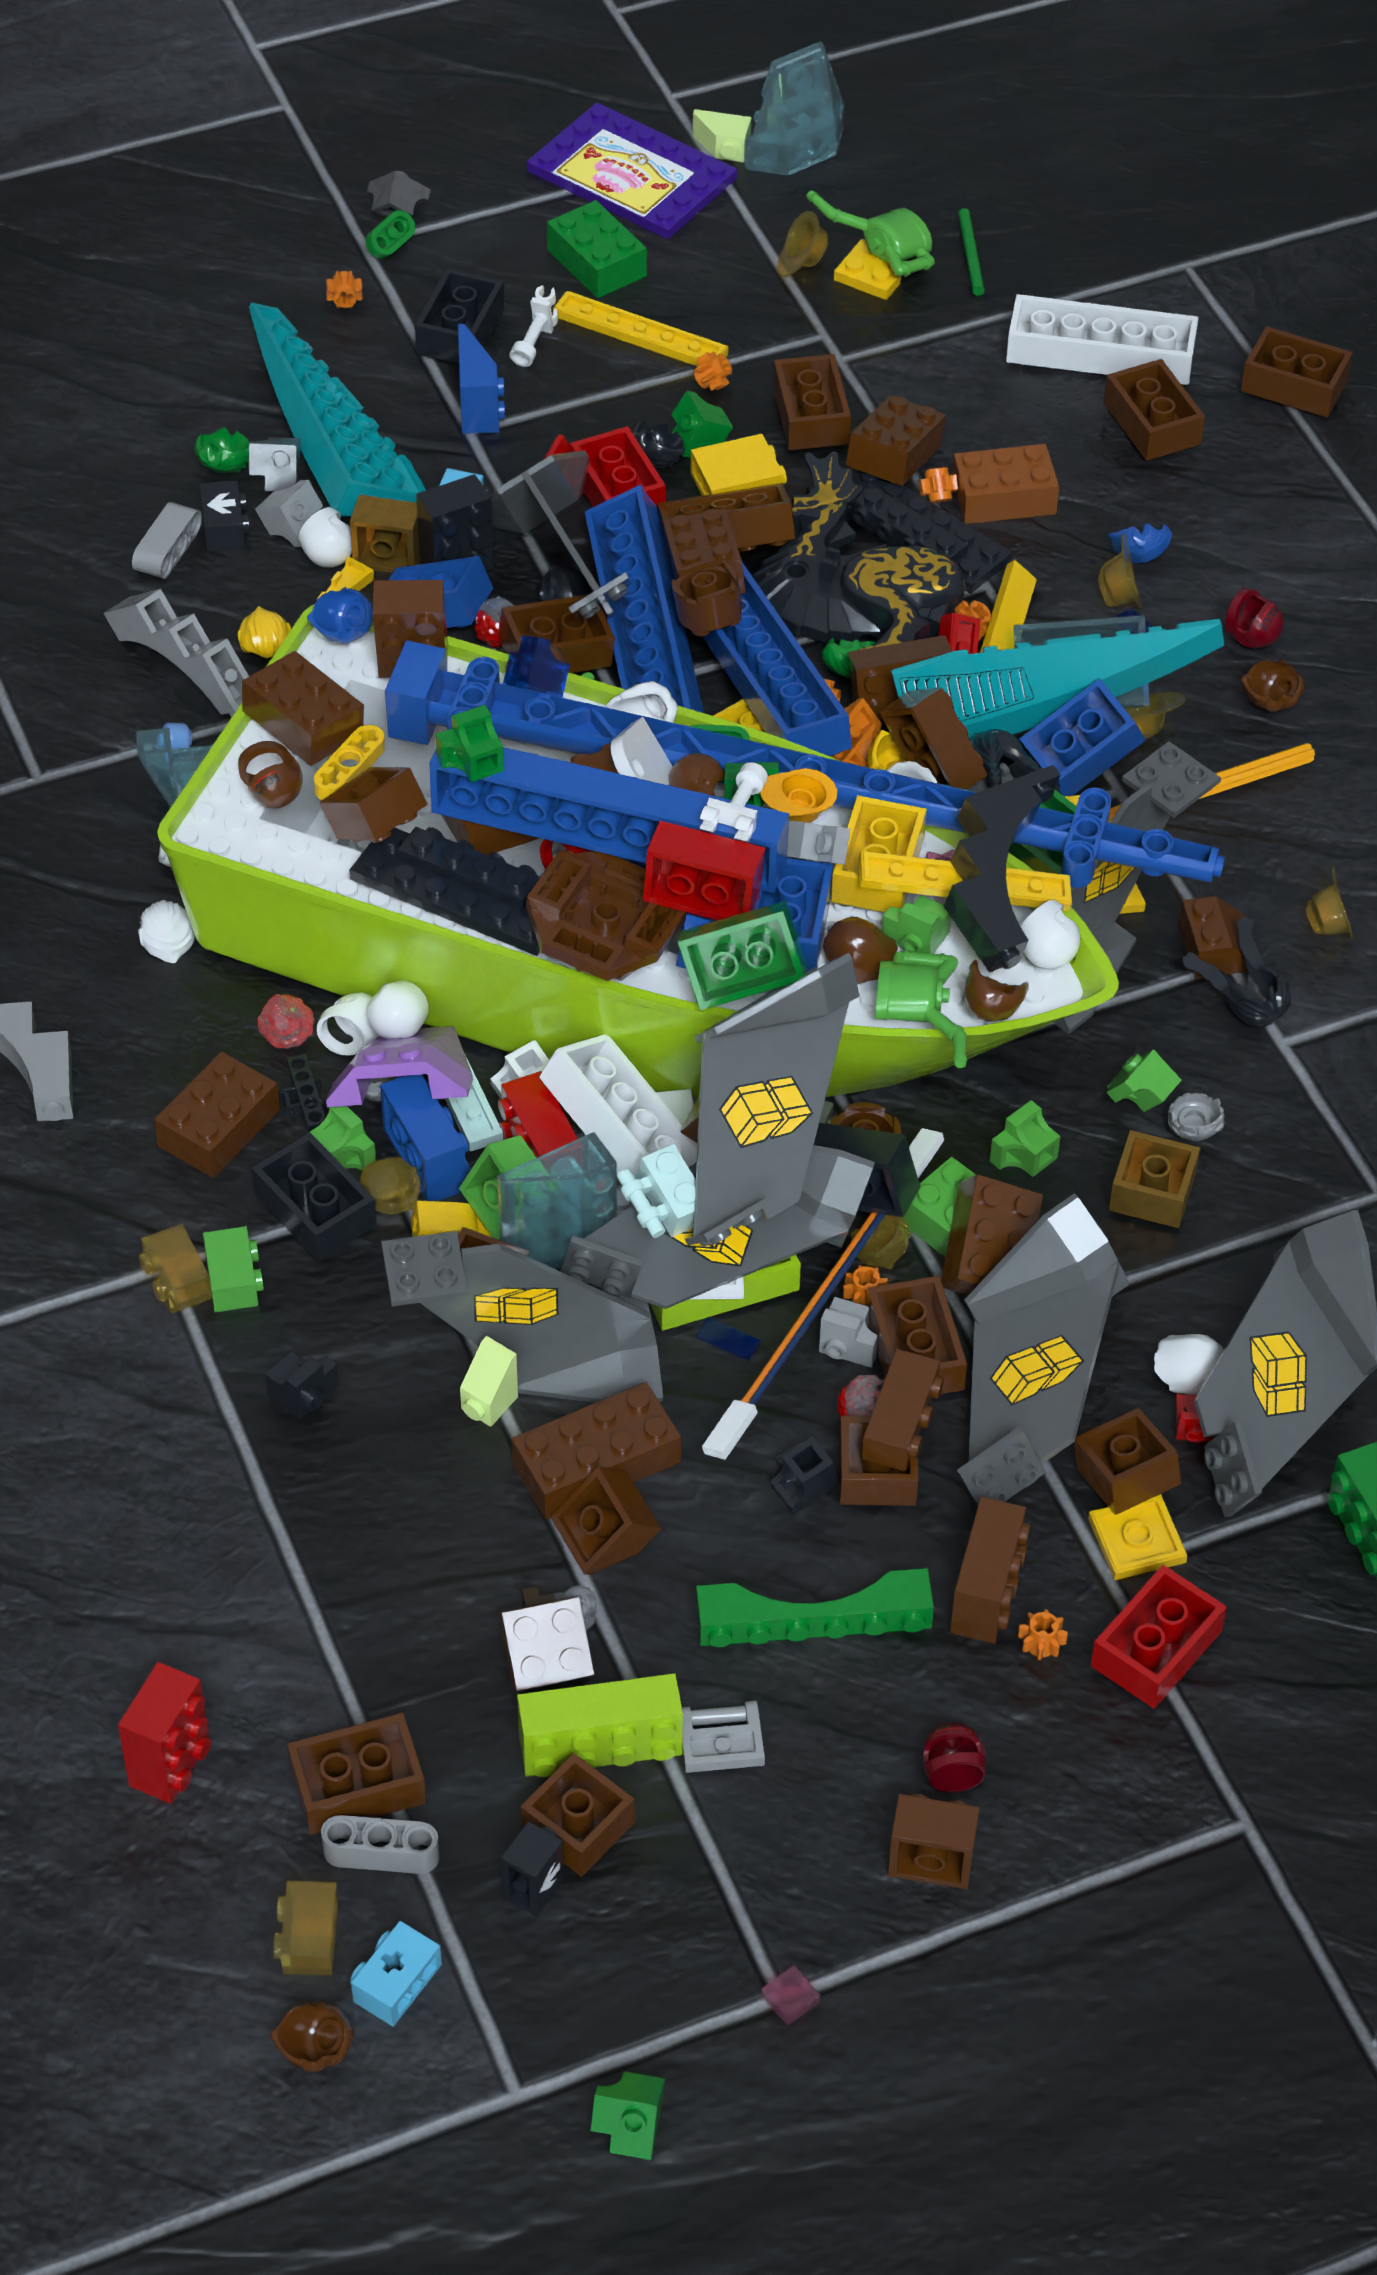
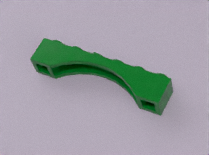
M928 1568L889 1571L876 1583L856 1594L821 1603H790L773 1600L750 1592L736 1583L696 1586V1612L700 1646L725 1647L729 1644L749 1642L752 1644H764L768 1641L788 1639L791 1641H802L807 1638L826 1636L841 1638L846 1635L865 1633L868 1635H880L884 1632L904 1630L907 1632H919L923 1629L932 1628L934 1606Z

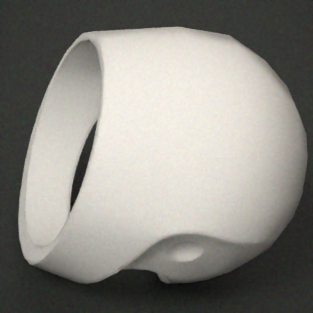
M331 507L323 508L313 514L302 526L298 536L307 557L314 564L327 568L343 564L352 554L350 526L340 521L341 513Z
M1049 900L1039 906L1020 926L1029 940L1024 950L1025 955L1033 964L1043 968H1059L1064 966L1074 958L1080 946L1078 926L1073 920L1067 918L1062 913L1064 906L1056 900Z
M405 980L391 982L382 986L371 998L367 1006V1017L370 1026L379 1036L385 1039L407 1038L415 1035L423 1025L429 1012L428 1002L424 993L414 983Z
M364 992L345 995L337 1000L334 1006L327 1008L322 1013L317 1024V1035L325 1047L340 1055H356L362 1048L379 1036L370 1026L367 1017V1006L372 998L371 995ZM334 1017L339 1027L353 1037V1041L349 1044H343L333 1038L327 1028L328 1018Z

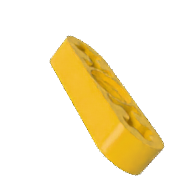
M375 725L358 727L314 775V793L320 800L338 790L375 763L385 750L383 730ZM347 759H353L358 762L357 765L352 767H346L340 763Z

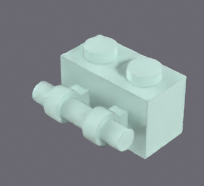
M675 1144L642 1157L636 1179L630 1169H625L617 1174V1178L622 1185L621 1192L627 1201L631 1200L638 1212L637 1219L643 1228L649 1230L653 1238H657L665 1233L664 1226L671 1238L694 1228L696 1179Z

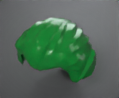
M223 427L210 435L201 434L196 439L194 445L195 453L200 462L209 470L223 474L239 473L241 468H246L247 463H249L250 441L238 431L231 436L228 430Z
M832 638L822 649L821 656L823 662L832 672L845 678H851L848 652L869 647L876 642L841 640L840 644L837 645Z

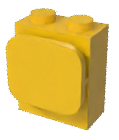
M763 434L691 450V475L702 496L772 484H786L787 482L785 469L782 465H778L775 450L772 445L767 444Z

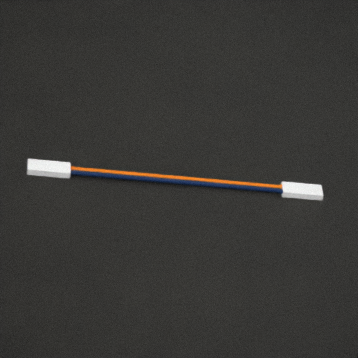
M922 1128L909 1146L918 1178L944 1142L942 1132ZM871 1213L744 1398L741 1401L734 1400L709 1435L702 1446L704 1454L726 1460L758 1413L755 1404L883 1220L885 1214Z

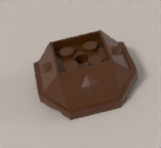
M559 851L528 894L526 902L541 953L575 967L577 972L585 971L606 981L613 978L622 981L639 968L657 962L685 921L688 912L643 901L646 869L614 855L601 852L574 854L573 851Z

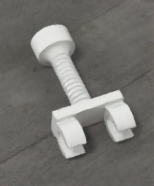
M544 285L539 286L535 291V298L533 297L531 300L533 321L523 341H516L509 354L511 360L517 365L528 367L532 364L537 353L533 346L540 332L552 334L553 327L558 323L557 309H554L553 315L551 312V306L556 302L554 288H552L551 294L548 297H542Z
M756 763L744 764L737 774L736 784L739 788L731 802L727 803L709 798L707 806L703 808L700 819L704 821L699 829L713 833L718 823L738 829L734 839L749 842L752 833L756 829L757 810L746 808L745 805L751 794H758L762 791L768 780L766 770Z

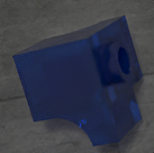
M522 636L519 651L510 652L503 684L563 698L570 664L561 662L553 656L550 649L551 640L534 636Z

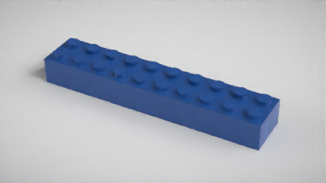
M640 484L585 511L600 588L623 573L627 574L632 584L627 587L629 593L613 603L610 599L607 600L615 613L611 618H609L607 613L606 616L615 637L614 654L621 687L627 690L636 684L654 681L669 690L678 706L704 713L685 627L679 622L672 589L674 578L658 508Z
M742 562L746 593L740 594L743 606L741 622L734 626L712 630L709 634L702 637L766 733L827 756H833L839 752L852 749L849 715Z
M503 747L504 771L474 782H470L467 775L460 769H442L437 760L436 750L429 762L432 813L646 863L647 849L659 821L734 839L738 832V829L721 823H718L713 833L699 829L704 821L700 819L703 808L707 806L709 798L730 803L731 800L533 753ZM746 803V808L757 810L756 829L752 833L749 842L746 843L765 847L761 890L775 893L787 864L789 813Z

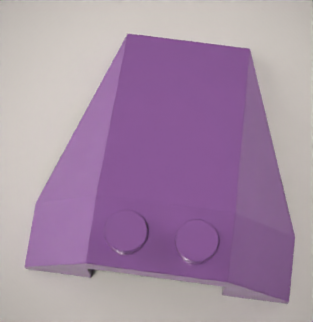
M454 1026L420 1028L415 1035L407 1038L385 1039L378 1036L358 1052L334 1081L326 1100L327 1107L362 1105L372 1078L421 1074L428 1075L432 1099L468 1097L473 1076Z

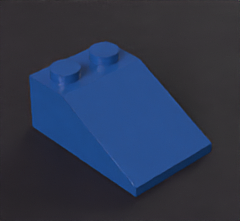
M458 324L462 434L499 433V420H505L504 401H498V396H504V377H497V364L465 324Z
M480 556L399 567L394 570L389 580H443L447 628H464L471 625L477 616L476 613L482 608L493 589Z

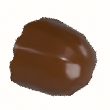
M851 916L834 923L823 943V950L829 962L849 952L853 959L856 980L859 985L867 981L878 980L881 960L892 961L894 954L898 950L895 939L885 934L874 923L857 916Z
M973 960L969 966L968 977L964 986L965 1002L969 1012L977 1019H982L986 1022L1007 1020L1019 1009L1029 990V983L1024 982L1021 985L1000 983L988 976H983L979 971L977 960Z

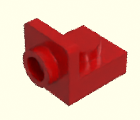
M1176 1394L1175 1431L1176 1439L1202 1442L1214 1439V1436L1204 1437L1194 1404L1197 1395Z

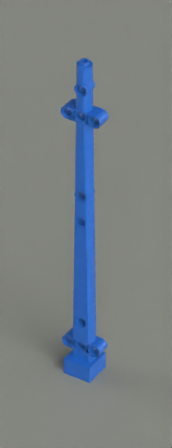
M408 640L404 644L385 688L388 737L424 745L429 744L436 725L447 727V730L452 729V715L482 705H486L491 713L492 723L498 738L575 754L591 755L601 751L603 745L611 743L631 723L644 717L672 766L685 755L702 753L716 759L724 771L725 763L779 762V773L804 768L817 770L826 774L837 788V799L832 805L835 807L853 810L857 795L927 809L926 825L967 833L957 817L965 798L977 793L890 773L883 769L868 768L501 684L498 663L489 657H479L472 660L464 675L448 672L445 648ZM719 781L717 783L725 784V781ZM1089 788L1081 793L1074 815L1039 807L1033 822L1013 841V843L1062 852L1061 874L1070 875V885L1074 888H1081L1090 884L1098 860L1140 868L1141 871L1150 876L1170 874L1212 883L1214 876L1221 877L1225 856L1219 855L1220 848L1174 838L1162 829L1143 831L1109 823L1111 797L1109 793L1100 788Z

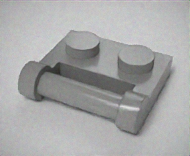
M756 1700L744 1701L743 1706L691 1710L690 1706L682 1707V1749L685 1773L765 1765ZM746 1721L745 1725L693 1729V1726Z

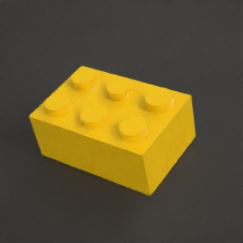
M857 795L847 828H850L845 865L836 864L833 871L831 902L885 913L890 906L902 908L905 905L908 893L859 887L858 857L861 851L919 857L925 838L927 809Z

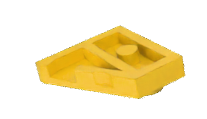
M861 239L834 270L835 281L887 300L901 283V276L894 274L889 262L871 253L865 239Z

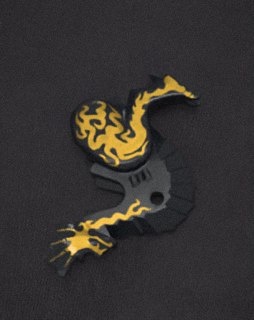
M836 451L831 452L824 459H818L812 453L807 452L805 454V463L810 471L814 487H806V495H792L795 539H792L790 543L780 548L777 554L763 560V566L753 574L754 580L790 632L799 637L805 635L825 643L832 638L834 641L845 640L852 642V640H858L863 635L876 636L878 641L874 645L858 650L930 638V636H939L941 617L946 615L948 607L959 603L965 594L966 580L962 569L946 555L933 549L916 545L887 547L886 544H882L852 555H841L838 548L854 541L856 533L846 522L847 507L862 494L863 486L853 483L851 468L842 469L839 466L838 453Z

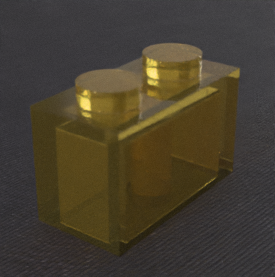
M183 1224L141 1238L143 1254L139 1255V1261L145 1275H152L154 1279L152 1287L155 1296L159 1302L165 1301L171 1314L212 1299L209 1275Z
M287 1881L286 1897H279L277 1906V1920L283 1922L282 1933H275L274 1958H281L283 1974L332 1975L338 1911L336 1882Z

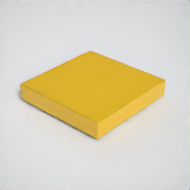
M1161 1494L1117 1515L1109 1507L1089 1511L1088 1520L1114 1581L1156 1571L1162 1565L1172 1567L1186 1563L1187 1553Z

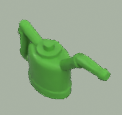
M813 190L807 193L806 197L809 202H812L833 223L838 222L863 230L871 253L889 262L894 274L897 276H908L919 270H928L934 265L935 260L929 254L932 249L931 234L921 218L911 210L898 208L888 213L865 219L843 212L839 208L835 209ZM915 257L917 258V259H914V260H911V261H905V260L912 259V258H915Z
M905 950L904 952H896L892 961L881 960L875 1019L930 1022L953 1042L954 1065L957 1068H964L967 1063V1037L964 1028L956 1025L939 1012L941 1011L942 1002L949 1003L950 988H943V985L958 967V959L952 955H945V953L928 954Z

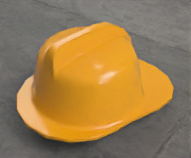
M807 768L770 775L762 791L759 792L762 800L770 808L789 813V821L811 823L818 819L821 813L832 807L837 799V788L834 782L826 774Z

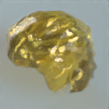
M401 1157L385 1158L368 1163L364 1167L360 1184L375 1198L376 1211L393 1215L414 1210L421 1187V1180L416 1167H411Z
M885 1215L857 1258L869 1266L892 1270L895 1262L904 1255L908 1248V1239L911 1237L910 1228L904 1218ZM856 1228L851 1233L852 1240L859 1231V1229Z

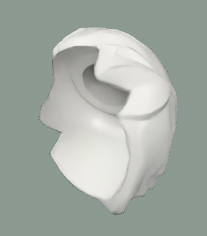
M161 900L152 903L151 906L143 911L140 917L141 921L139 922L141 926L138 929L141 945L151 955L165 962L176 963L191 948L195 937L186 909L179 906L178 903Z

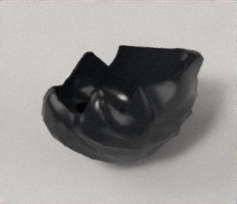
M641 421L636 423L631 430L655 468L665 470L666 467L672 468L673 464L680 460V456L685 454V445L682 437L677 431L670 434L667 423L650 425Z
M556 564L540 580L537 589V598L540 602L591 594L590 585L578 570L560 567Z

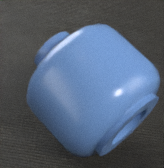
M166 723L162 727L161 732L157 734V744L163 745L166 752L187 750L192 744L191 730L184 723Z

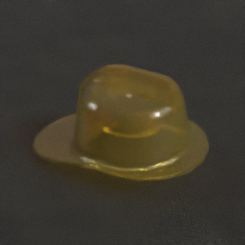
M806 211L802 213L790 227L786 243L777 262V272L780 276H789L801 266L811 267L816 265L825 253L828 245V235L819 225L818 217L814 212Z
M1122 534V553L1103 565L1098 578L1099 586L1105 603L1109 607L1137 602L1141 609L1143 605L1135 583L1127 536Z
M1164 692L1118 702L1135 721L1143 736L1147 739L1157 734L1163 727L1166 712L1178 708L1186 700L1185 696L1181 693Z
M1332 865L1334 882L1312 896L1306 908L1307 917L1316 934L1332 936L1348 933L1352 939L1353 934L1342 904L1335 866Z

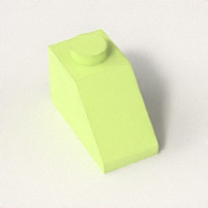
M694 109L693 137L716 159L744 162L751 141V117Z
M488 1336L481 1341L460 1387L461 1409L468 1417L476 1421L480 1420L491 1427L518 1398L517 1354Z

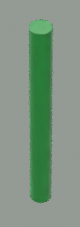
M961 209L958 212L972 291L974 295L980 296L985 290L970 211L968 209Z

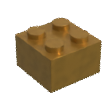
M359 495L350 519L353 559L375 571L393 573L399 567L419 565L417 503Z
M1130 1130L1113 1181L1109 1211L1179 1228L1196 1175L1200 1147Z

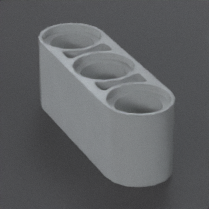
M169 502L136 547L132 558L133 569L161 579L167 578L198 534L202 523L201 511Z
M339 1815L329 1818L321 1829L324 1857L332 1866L422 1874L432 1871L439 1862L438 1834L429 1823ZM337 1839L348 1840L343 1844L333 1843ZM378 1842L388 1843L384 1847L373 1846L375 1843ZM418 1845L428 1846L425 1850L418 1851L413 1849Z

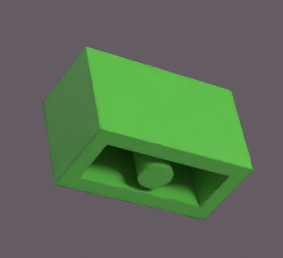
M247 1226L204 1232L203 1237L214 1312L258 1306L257 1291L264 1290L261 1269H253L252 1262H258L259 1256L256 1240L249 1241Z

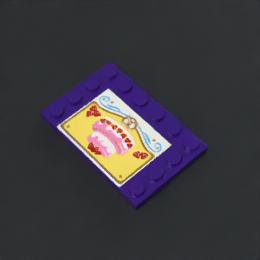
M597 102L527 161L528 172L590 202L597 200L606 210L666 239L673 236L737 179L736 168Z

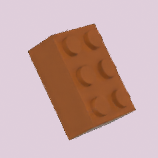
M1046 444L955 453L953 455L952 475H957L959 488L955 495L964 523L972 524L1057 514L1059 484Z

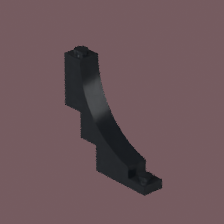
M1054 765L966 797L957 817L969 837L958 842L950 862L963 881L952 885L944 903V908L989 973L1000 968L1010 969L1021 961L1022 954L1029 941L1020 927L1011 906L1006 882V862L1009 848L1013 841L1033 822L1040 804L1046 802L1054 795V789L1061 776Z

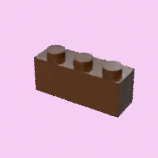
M896 1349L863 1437V1460L906 1471L910 1458H918L923 1437L919 1436L921 1428L928 1429L934 1410L930 1403L932 1398L939 1399L944 1384V1377L939 1376L940 1360Z

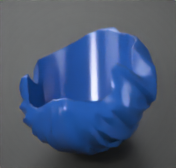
M1148 523L1144 524L1142 532L1135 527H1130L1108 534L1114 551L1118 552V557H1123L1126 563H1145L1156 559L1168 548L1172 536L1167 525L1163 524L1157 530Z
M344 587L339 591L330 590L318 598L312 612L307 616V620L329 641L349 644L353 640L361 638L370 630L373 622V604L356 589Z

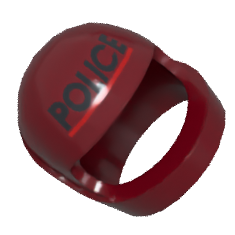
M1242 588L1238 591L1229 606L1225 618L1226 632L1240 644L1252 649L1265 648L1274 643L1279 638L1284 625L1283 615L1279 607L1273 601L1261 597L1258 591L1249 588ZM1246 601L1243 612L1238 620L1240 609Z
M947 1722L936 1726L929 1732L924 1743L923 1767L929 1783L934 1789L949 1793L961 1792L974 1788L983 1781L986 1771V1753L978 1735L970 1726L960 1722Z

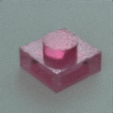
M794 1965L762 1988L761 1996L787 2025L820 2002V1994Z

